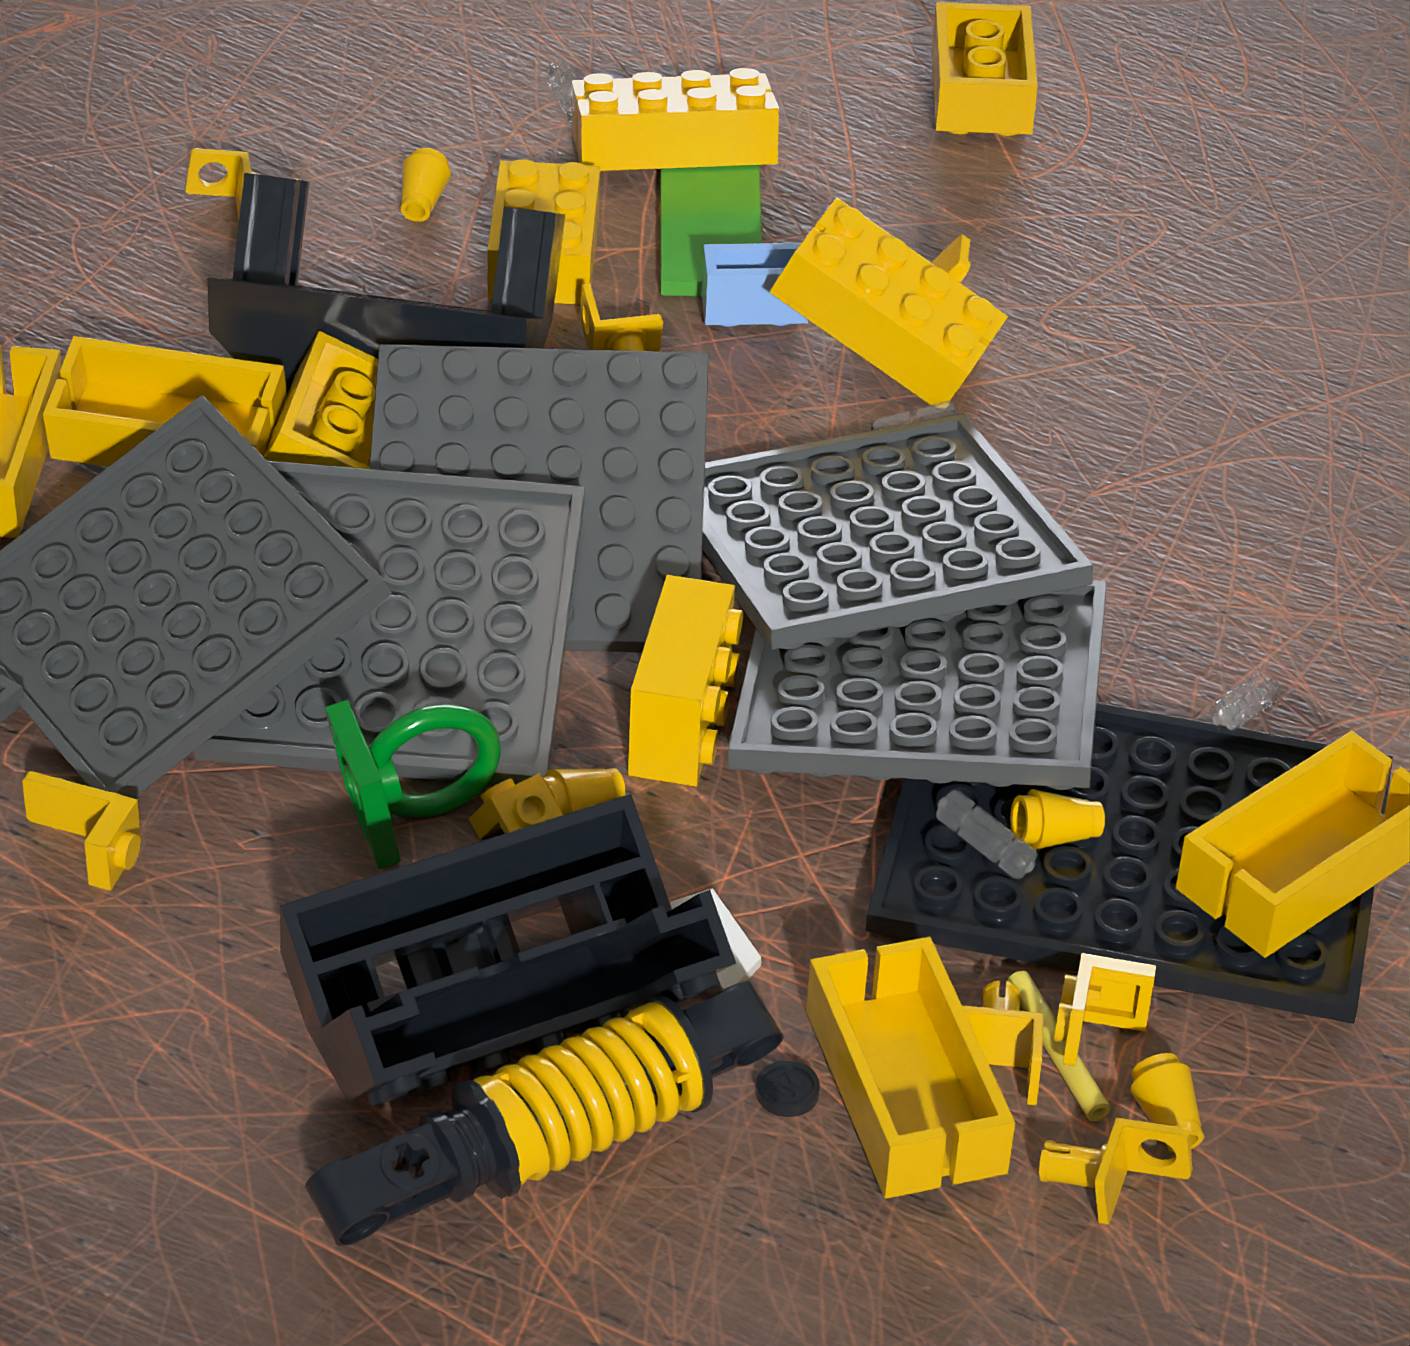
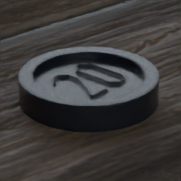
M789 1060L777 1061L764 1067L758 1074L756 1080L757 1100L765 1110L772 1114L783 1117L803 1115L809 1112L819 1099L820 1082L816 1073L810 1067L800 1062Z

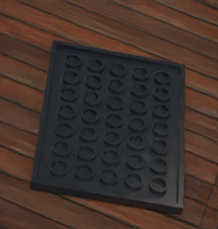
M1097 703L1090 788L1073 787L1066 790H1057L1048 786L1021 784L998 787L983 782L951 781L949 783H933L926 779L904 778L868 908L865 931L910 940L931 937L933 944L1073 971H1079L1082 953L1156 965L1153 986L1354 1024L1359 1003L1375 885L1264 958L1225 927V914L1214 919L1176 889L1184 837L1330 744ZM1386 755L1393 761V756ZM1391 768L1381 809L1383 815L1387 802ZM1032 789L1089 801H1099L1105 813L1104 831L1100 837H1090L1084 840L1032 850L1028 844H1018L1012 835L1010 819L1013 801L1016 796L1027 795Z

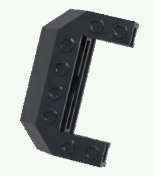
M244 173L233 278L207 277L209 332L233 359L284 366L287 394L297 370L319 331L379 359L380 345L543 349L553 319L566 214L504 206L491 311L299 286L298 276L310 181Z
M631 794L280 905V953L306 1029L347 1102L367 1097L370 1107L404 1096L413 1089L416 1094H420L452 1082L450 1070L470 1063L475 1074L511 1062L508 1051L526 1044H530L533 1054L540 1053L549 1046H559L568 1038L567 1030L587 1024L588 1029L602 1027L610 1019L624 1018L623 1011L642 1005L646 1000L657 995L665 996L674 1003L687 1000L701 994V991L719 985L717 973L736 964L710 890L699 893L672 909ZM561 906L571 936L521 952L510 922ZM397 960L407 990L385 997L375 967Z

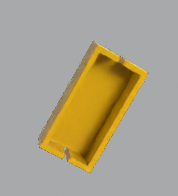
M742 68L731 71L730 75H710V73L705 71L691 70L682 73L681 77H662L654 72H641L633 75V78L613 79L612 76L606 74H591L584 77V80H572V136L576 151L578 152L579 163L600 166V171L778 164L779 107L773 92H771V87L765 73L759 74L756 70Z
M836 197L815 227H813L794 252L769 292L941 413L1008 318L1007 315L995 308L989 301L972 292L952 278L946 271L929 262L909 248L903 241L886 232L866 218L860 211L852 208L838 197Z
M73 336L60 369L61 379H56L43 412V419L51 459L109 467L203 395L264 456L287 397L284 366Z
M0 345V537L17 538L21 534L49 450L43 412L56 379H61L60 350L12 346L10 361L14 395L6 394L2 348Z
M1350 731L1184 837L1176 889L1214 919L1225 914V927L1266 958L1410 862V772L1403 767L1393 772L1383 815L1381 809L1392 759L1355 732Z
M931 937L876 947L872 1000L864 1001L868 968V956L865 949L810 959L806 1012L884 1199L941 1188L943 1176L949 1175L952 1184L956 1185L1008 1174L1015 1121Z

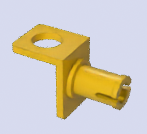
M192 149L190 151L185 182L186 192L188 194L235 197L239 220L244 173L255 174V172L251 171L248 152ZM216 162L226 167V176L218 182H205L198 175L200 169L208 163Z
M582 285L579 317L588 350L660 352L663 320L660 314L600 320L591 285Z
M1000 981L991 982L983 988L981 994L982 1007H962L989 1065L1028 1068L1027 1105L1036 1106L1042 1063L1044 1013L1019 1011L1022 998L1018 987L1006 981L1005 998L999 997Z
M1116 1118L1108 1143L1104 1144L1101 1150L1060 1144L1047 1140L1044 1143V1149H1042L1040 1157V1181L1095 1188L1099 1224L1109 1225L1127 1171L1179 1179L1190 1178L1193 1170L1190 1132L1183 1127ZM1146 1140L1162 1141L1171 1146L1176 1156L1168 1160L1154 1158L1142 1149L1141 1143Z

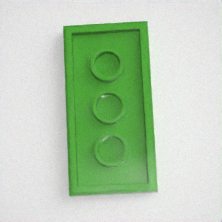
M759 165L661 169V295L702 297L704 244L762 243Z

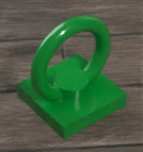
M348 700L325 707L344 788L378 869L401 862L390 814L404 818H428L457 809L473 799L486 787L499 764L501 744L496 728L483 714L468 707L440 704L411 711L384 728L369 748ZM444 728L462 730L474 738L477 745L476 758L470 769L460 779L432 793L419 795L402 793L391 757L404 743L422 733Z

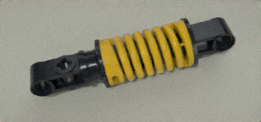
M748 981L729 986L714 997L685 1010H681L671 999L657 995L646 1000L642 1006L629 1011L624 1018L610 1019L602 1027H593L585 1030L581 1036L565 1039L559 1046H549L544 1048L538 1055L521 1058L516 1065L503 1066L499 1068L494 1076H481L474 1080L470 1079L454 1085L451 1094L452 1110L444 1113L439 1111L431 1112L420 1118L418 1128L404 1134H399L357 1155L343 1157L325 1165L308 1179L305 1188L338 1246H347L359 1242L380 1228L406 1216L416 1214L422 1209L446 1198H451L455 1202L465 1200L473 1196L475 1189L484 1184L497 1197H510L519 1192L527 1179L541 1180L546 1177L550 1170L561 1171L565 1169L570 1160L581 1162L587 1159L591 1151L603 1152L610 1147L613 1141L625 1142L629 1140L634 1131L646 1132L651 1130L656 1121L668 1122L673 1120L678 1111L694 1113L707 1108L713 1096L712 1078L736 1067L747 1066L764 1058L780 1045L784 1035L755 988Z

